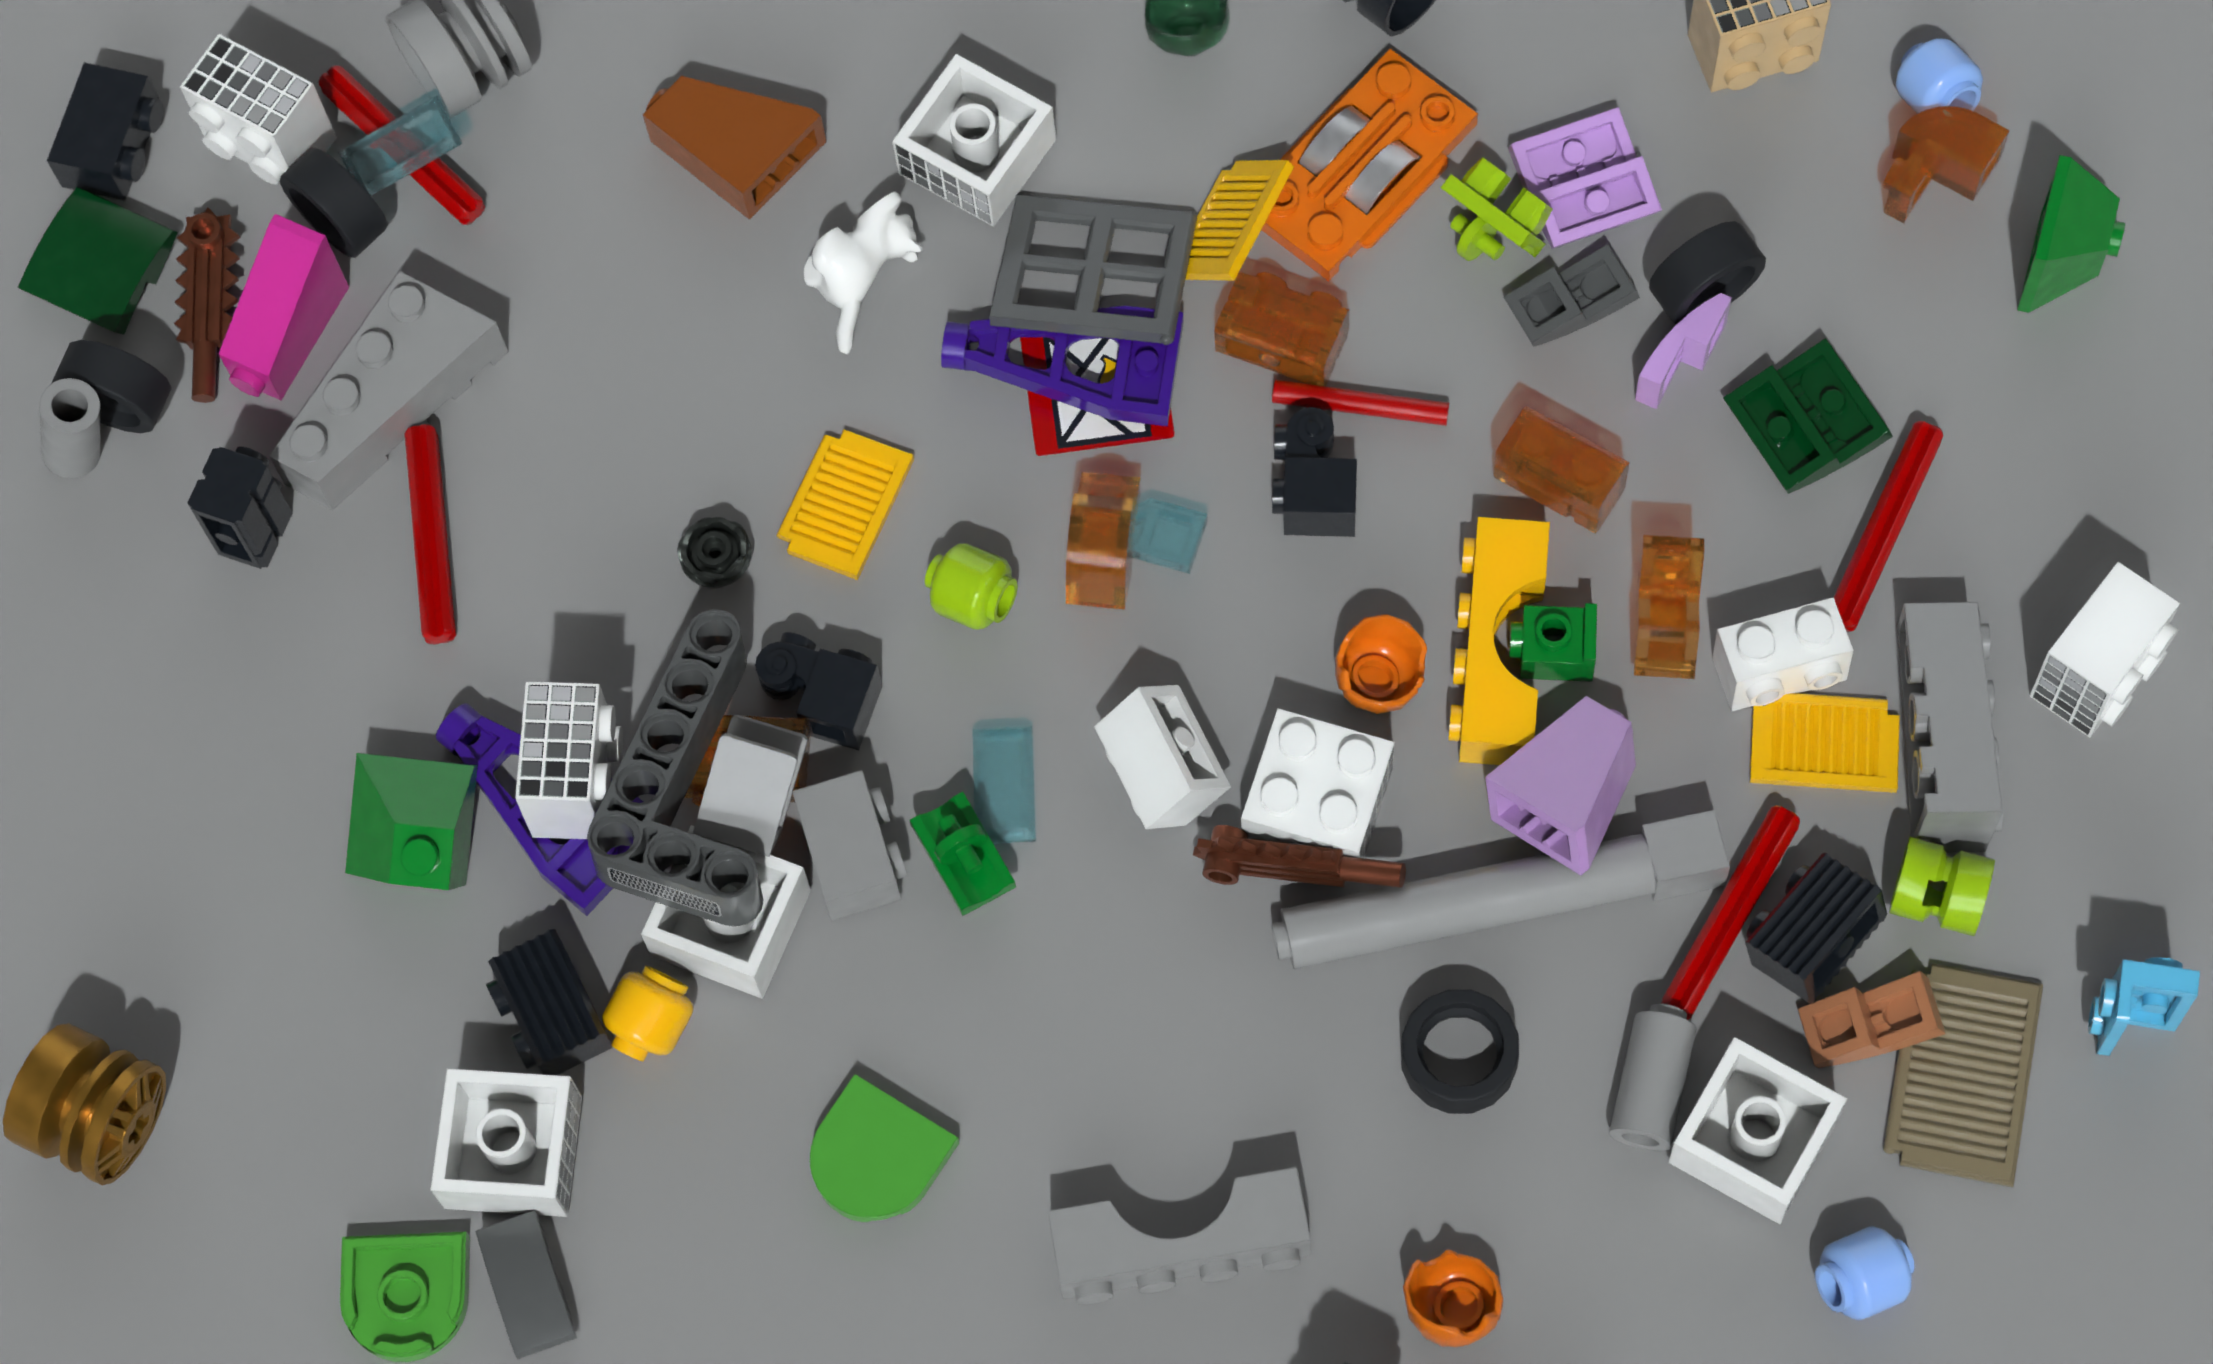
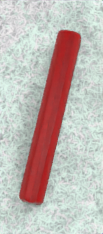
M331 66L326 73L320 76L318 84L321 87L322 93L461 224L470 225L477 217L483 214L485 205L483 204L482 197L342 66Z
M1917 421L1913 424L1834 595V600L1846 632H1852L1856 629L1941 444L1943 431L1938 426L1931 425L1926 421Z
M422 424L420 426L408 427L404 434L421 632L426 643L436 645L452 642L456 637L439 437L433 425Z
M1774 805L1770 808L1665 992L1661 1004L1675 1006L1684 1010L1687 1013V1020L1691 1019L1796 834L1800 818L1794 812L1779 805Z

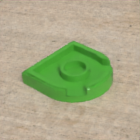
M854 1074L815 1133L810 1150V1168L813 1180L822 1198L837 1213L858 1222L884 1220L909 1212L923 1199L960 1142L957 1136Z
M442 1232L342 1237L341 1313L349 1331L363 1348L381 1359L394 1362H412L437 1353L455 1337L464 1322L469 1301L470 1236L468 1233Z

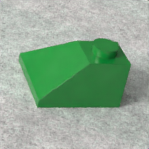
M2059 155L2041 210L2018 311L2030 313L2099 276L2106 255L2113 257L2118 255L2126 225L2124 222L2115 221L2120 198L2071 157Z
M356 753L345 873L387 884L440 890H452L465 886L478 765Z

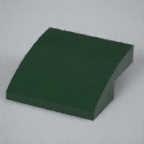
M76 187L45 231L17 288L114 333L124 335L146 282L157 283L178 232L87 190Z
M1826 338L1777 371L1771 365L1723 397L1788 494L1828 476L1893 437L1882 418Z

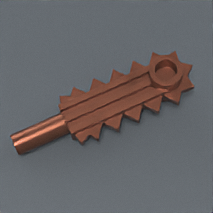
M208 207L204 213L196 214L193 217H186V230L176 237L179 242L188 247V250L176 258L178 263L187 268V271L175 280L177 284L187 290L186 293L174 301L177 306L186 311V314L174 322V325L180 329L176 340L179 343L187 344L193 350L192 400L200 403H209L215 400L217 347L221 348L233 318L226 311L239 302L237 298L227 292L230 287L239 281L238 277L227 269L240 259L238 255L230 250L231 245L240 239V236L231 229L232 217L230 214L216 216Z
M1229 825L1214 826L1210 840L1198 838L1197 846L1194 847L1193 856L1205 860L1202 875L1212 882L1224 885L1236 884L1239 875L1338 887H1344L1345 881L1402 888L1406 876L1405 863L1343 856L1341 849L1248 839V834L1245 831Z

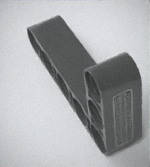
M713 609L695 616L688 625L589 826L587 840L596 874L604 884L723 925L736 927L748 924L762 910L764 900L755 861L749 854L740 849L670 827L747 665L739 622L732 614L723 610ZM712 646H727L719 651H707V649H709ZM692 694L703 695L701 698L694 701L682 700L688 695ZM667 744H679V747L672 751H657ZM640 795H655L648 802H632ZM615 846H630L629 850L622 854H607ZM671 865H687L686 869L679 873H664V870ZM730 883L745 884L743 888L736 892L727 893L720 891Z

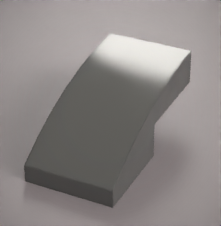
M1608 244L1560 273L1553 266L1504 296L1505 301L1533 347L1582 329L1640 298L1636 288Z
M533 1210L475 1231L493 1292L516 1358L520 1359L576 1339L577 1335L562 1284L556 1275L541 1221L536 1211Z

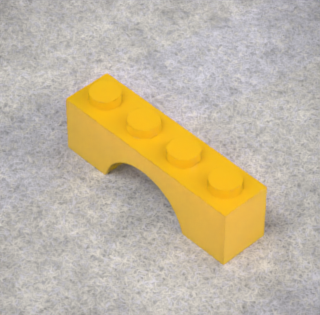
M1478 517L1476 538L1464 537L1461 573L1473 574L1472 593L1460 592L1457 628L1469 629L1468 649H1455L1453 684L1465 685L1463 705L1451 704L1448 741H1460L1459 762L1501 765L1535 737L1538 690L1521 682L1506 669L1497 654L1494 638L1500 626L1511 614L1524 607V605L1542 601L1544 598L1550 522Z

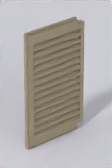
M1932 963L1930 974H1923L1929 978L1946 1034L1899 1049L1883 1151L1888 1154H1901L1900 1166L2013 1187L2043 984ZM1913 970L1911 974L1919 972V970Z

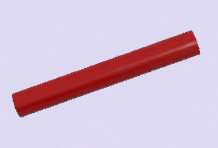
M1275 380L1272 394V403L1313 407L1322 410L1447 426L1450 406L1449 402Z

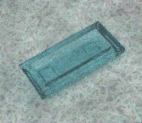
M436 96L339 151V154L347 170L372 196L463 143L441 100Z
M1032 726L972 729L974 811L993 844L1036 842Z

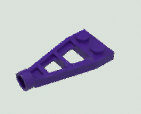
M1116 306L1099 308L1098 312L1154 318L1155 309ZM1179 312L1174 341L1169 345L1109 338L1118 344L1119 352L1115 376L1107 383H1095L1072 374L1066 366L1068 349L1074 343L1080 340L1105 337L990 326V319L970 321V324L947 321L942 342L941 366L942 368L975 371L1109 420L1168 427L1184 324V312ZM1020 337L1051 338L1055 342L1051 367L1046 370H1039L1013 363L1008 358L1010 343ZM979 342L976 351L970 350L971 343Z
M467 703L459 705L439 726L436 740L453 755L458 756L463 764L478 765L476 783L538 873L548 884L588 916L613 889L604 884L597 876L588 840L570 839L566 844H556L549 838H532L516 799L512 798L494 778V772L510 755L519 756L521 734L483 717ZM637 797L632 802L643 803L644 801ZM615 846L607 854H622L629 850L630 846Z

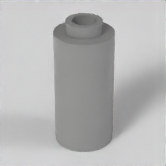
M73 378L57 380L50 384L40 397L41 455L46 467L54 474L64 478H78L90 473L100 459V400L96 391L84 381Z
M1653 1004L1650 1006L1649 1011L1638 1012L1635 1015L1609 1131L1612 1138L1623 1144L1653 1151H1664L1671 1148L1697 1027L1686 1019L1687 1013L1684 1010L1666 1004Z

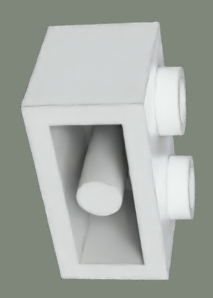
M1833 597L1717 629L1712 659L1731 712L1751 706H1763L1773 703L1785 694L1821 690L1847 680L1854 650Z
M1179 685L1138 687L1094 726L1105 748L1106 756L1115 767L1131 799L1132 807L1140 817L1145 829L1186 826L1231 788Z

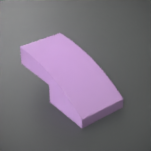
M1720 293L1698 306L1674 326L1654 350L1639 374L1636 401L1657 409L1680 362L1703 371L1727 323L1732 297Z

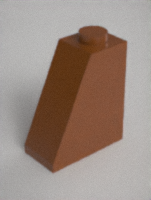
M681 76L669 89L663 88L651 98L646 111L642 114L650 142L749 220L827 142L821 115L812 108Z

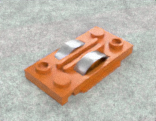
M1389 49L1353 88L1347 89L1280 159L1288 160L1294 168L1261 230L1327 281H1330L1339 272V265L1347 256L1352 258L1361 247L1365 249L1372 248L1447 169V156L1477 125L1478 113L1392 49Z

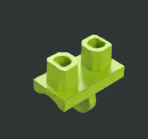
M1484 157L1465 174L1461 181L1450 174L1441 186V189L1478 215L1471 222L1462 214H1458L1451 222L1450 227L1461 235L1456 250L1458 255L1466 261H1472L1484 252L1493 260H1497L1505 250V246L1494 239L1498 230L1536 258L1546 244L1537 238V235L1543 229L1553 209L1526 188L1521 190L1505 213L1494 206L1493 203L1512 178Z

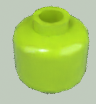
M968 543L956 544L944 556L941 554L936 555L925 575V586L930 588V604L933 610L940 616L976 630L987 628L993 622L1000 623L1003 621L1014 604L1018 589L1017 581L1012 578V569L1006 559Z

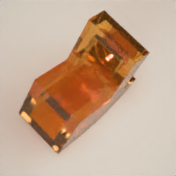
M1934 107L1914 115L1898 132L1892 155L1895 162L1888 171L1882 185L1883 188L1889 190L1883 213L1904 223L1932 180L1974 201L2001 159L2010 130L1974 111L1961 107Z
M1082 472L1078 494L1074 493L1069 523L1066 557V604L1125 610L1132 574L1133 531L1140 499L1141 477Z
M1643 535L1635 609L1634 676L1695 679L1700 632L1699 599L1704 561V538Z

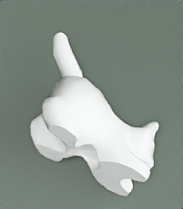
M896 191L883 197L857 219V224L853 227L852 232L846 233L839 227H836L824 234L816 242L812 255L808 257L803 269L806 285L818 289L828 302L841 309L835 333L838 349L845 354H848L852 348L853 333L859 316L861 301L869 291L884 262L902 257L913 263L918 259L916 253L923 251V248L917 243V236L913 229L911 217L908 214H895L901 203V197Z

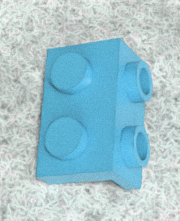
M2153 957L2146 959L2144 962L2123 959L2113 978L2103 979L2100 997H2093L2091 1003L2088 1033L2098 1035L2096 1053L2110 1056L2128 1024L2175 1032L2198 996L2200 971L2183 969L2181 962L2170 958Z

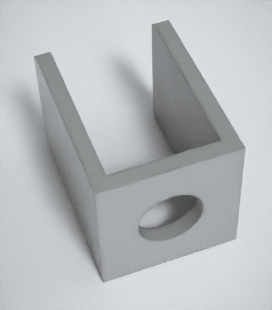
M734 715L730 720L727 733H724L719 739L693 834L770 857L782 832L793 794L792 791L795 787L808 742L807 737L804 734L742 715Z

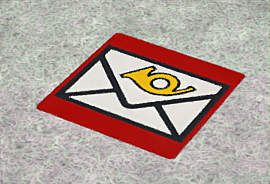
M1020 337L1024 366L1039 370H1046L1051 367L1055 342L1051 338ZM1109 338L1080 340L1068 349L1066 366L1072 374L1095 383H1107L1115 376L1119 346L1114 340ZM1027 390L1035 452L1038 456L1170 439L1175 435L1171 409L1168 427L1109 420Z

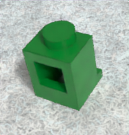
M1585 603L1584 608L1524 605L1522 622L1511 621L1509 657L1521 658L1520 679L1592 682L1596 663L1597 604ZM1543 635L1564 637L1559 641H1550Z

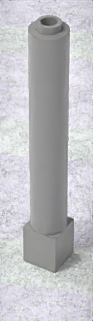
M1715 810L1644 824L1640 834L1602 841L1590 869L1582 875L1577 874L1547 854H1540L1404 883L1402 888L1388 886L1281 909L1282 921L1272 923L1271 926L1278 959L1290 958L1293 969L1649 894L1652 895L1653 901L1720 888L1726 884L1730 864Z

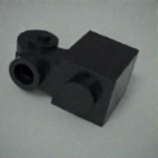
M1319 408L1301 409L1294 413L1287 424H1275L1274 459L1285 460V478H1273L1272 514H1284V535L1355 537L1357 459L1328 458L1334 447V425L1329 414Z
M791 632L783 633L780 642L771 643L764 647L756 657L755 667L761 687L767 696L775 700H786L797 694L799 689L804 690L796 712L802 733L859 751L883 687L877 665L872 664V660L866 655L851 649H840L838 653L821 648L819 651H816V644L812 640Z

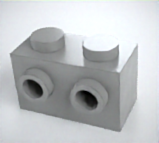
M863 770L792 791L831 921L901 900L896 880L907 877V873L897 841L886 845L884 843L879 825L890 822L881 788L877 787L868 790Z

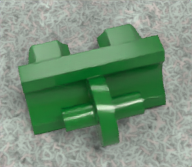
M963 791L953 796L940 807L910 819L912 829L962 916L1016 888L1015 880Z

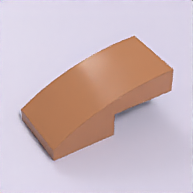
M1921 971L1864 993L1853 987L1798 1008L1814 1066L1817 1068L1835 1066L1882 1055L1946 1034L1929 978Z

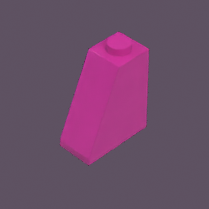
M274 214L268 225L219 351V356L230 375L229 381L248 395L259 397L263 392L276 399H283L349 289V285L325 235L277 214Z

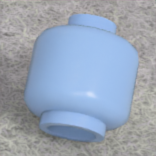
M1932 39L1912 46L1904 54L1901 66L1897 72L1896 88L1900 97L1923 120L1930 124L1957 123L1969 116L1980 102L1983 83L1981 70L1952 41L1948 39Z
M1870 1226L1826 1245L1820 1256V1264L1815 1271V1280L1818 1291L1829 1308L1838 1313L1842 1312L1845 1316L1855 1320H1863L1898 1305L1907 1299L1912 1287L1911 1274L1914 1272L1915 1264L1911 1251L1902 1240L1895 1239L1883 1229Z

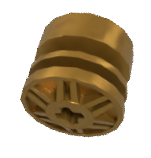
M69 1023L57 1025L45 1034L32 1049L14 1080L6 1101L3 1116L4 1136L10 1142L45 1159L56 1157L60 1154V1163L74 1173L82 1171L89 1180L100 1185L113 1183L133 1164L153 1132L165 1097L166 1073L157 1064L148 1060L139 1061L133 1053L127 1050L114 1051L110 1054V1046L103 1039Z

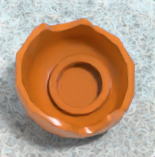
M1389 614L1364 617L1346 634L1335 657V676L1338 688L1343 691L1344 698L1356 708L1376 714L1402 709L1418 694V689L1421 688L1425 680V657L1427 653L1425 640L1408 621Z
M1448 1249L1440 1256L1427 1262H1422L1418 1259L1411 1265L1403 1284L1410 1321L1426 1340L1444 1347L1470 1345L1489 1334L1500 1320L1504 1298L1499 1278L1479 1258L1460 1253L1457 1254L1455 1251Z

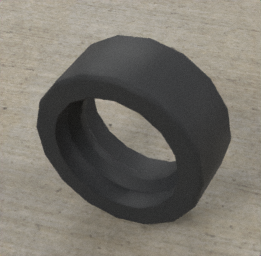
M309 149L281 175L279 182L293 206L318 233L325 235L328 242L346 256L356 258L386 230L388 226L387 220L371 195L345 167L321 149Z
M1736 221L1720 223L1697 234L1672 252L1658 266L1650 278L1649 290L1671 321L1678 324L1698 306L1720 293L1732 297L1731 303L1757 281L1765 269L1766 257L1741 224Z
M78 340L69 343L52 381L53 383L60 379L73 378L86 382L96 391L99 397L100 423L133 433L153 431L172 389L169 381L161 372L139 357L117 347L89 340Z
M1471 989L1446 990L1426 998L1410 1014L1402 1033L1401 1067L1410 1089L1425 1104L1448 1114H1472L1494 1105L1509 1090L1518 1068L1519 1034L1510 1014L1492 997ZM1469 1018L1481 1023L1491 1033L1496 1044L1497 1059L1492 1071L1482 1081L1470 1086H1452L1439 1081L1429 1071L1423 1058V1044L1428 1032L1439 1022L1446 1019Z

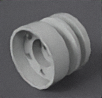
M411 0L386 16L385 21L408 66L435 106L449 120L481 101L482 96L474 76L477 72L481 71L491 83L501 89L507 85L508 79L499 60L500 58L518 77L532 69L528 52L522 42V33L503 0H439L444 11L439 15H436L423 0Z

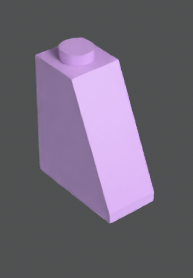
M1585 696L1485 777L1491 820L1577 874H1584L1590 869L1636 766L1632 722L1627 720L1619 711L1608 709Z

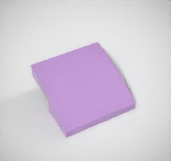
M1619 107L1511 143L1508 148L1523 188H1526L1553 209L1542 229L1552 249L1662 211L1642 156L1638 158L1636 156Z

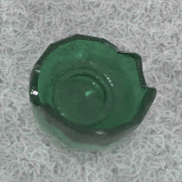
M1146 0L1144 18L1148 38L1169 54L1189 57L1202 54L1218 44L1228 31L1230 24L1228 0Z

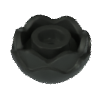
M707 517L689 527L685 536L678 543L677 553L682 570L690 580L703 587L719 588L736 582L744 575L751 562L752 547L745 529L739 523L722 517ZM713 551L721 552L717 558H712L710 555Z

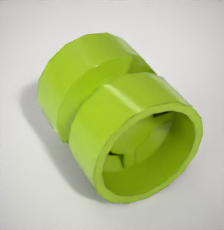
M1910 836L1898 872L1889 913L1919 922L1925 921L1930 915L1936 916L1941 928L1975 936L1992 880L1995 859L1963 850L1954 857L1946 855L1943 845ZM1929 880L1935 882L1945 881L1942 892L1928 885Z

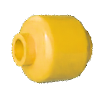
M645 965L641 973L629 972L624 974L602 1015L604 1026L616 1035L611 1046L644 1062L649 1052L659 1056L671 1053L675 1049L693 1014V1003L685 996L689 987L677 979Z

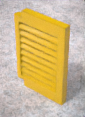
M1288 160L1235 161L1231 170H1221L1197 215L1185 280H1235L1294 168Z
M845 429L840 439L824 435L776 535L779 539L790 543L787 548L788 554L858 580L914 462V455Z
M1802 693L1785 694L1773 703L1765 706H1753L1750 783L1897 793L1900 715L1888 714V699Z

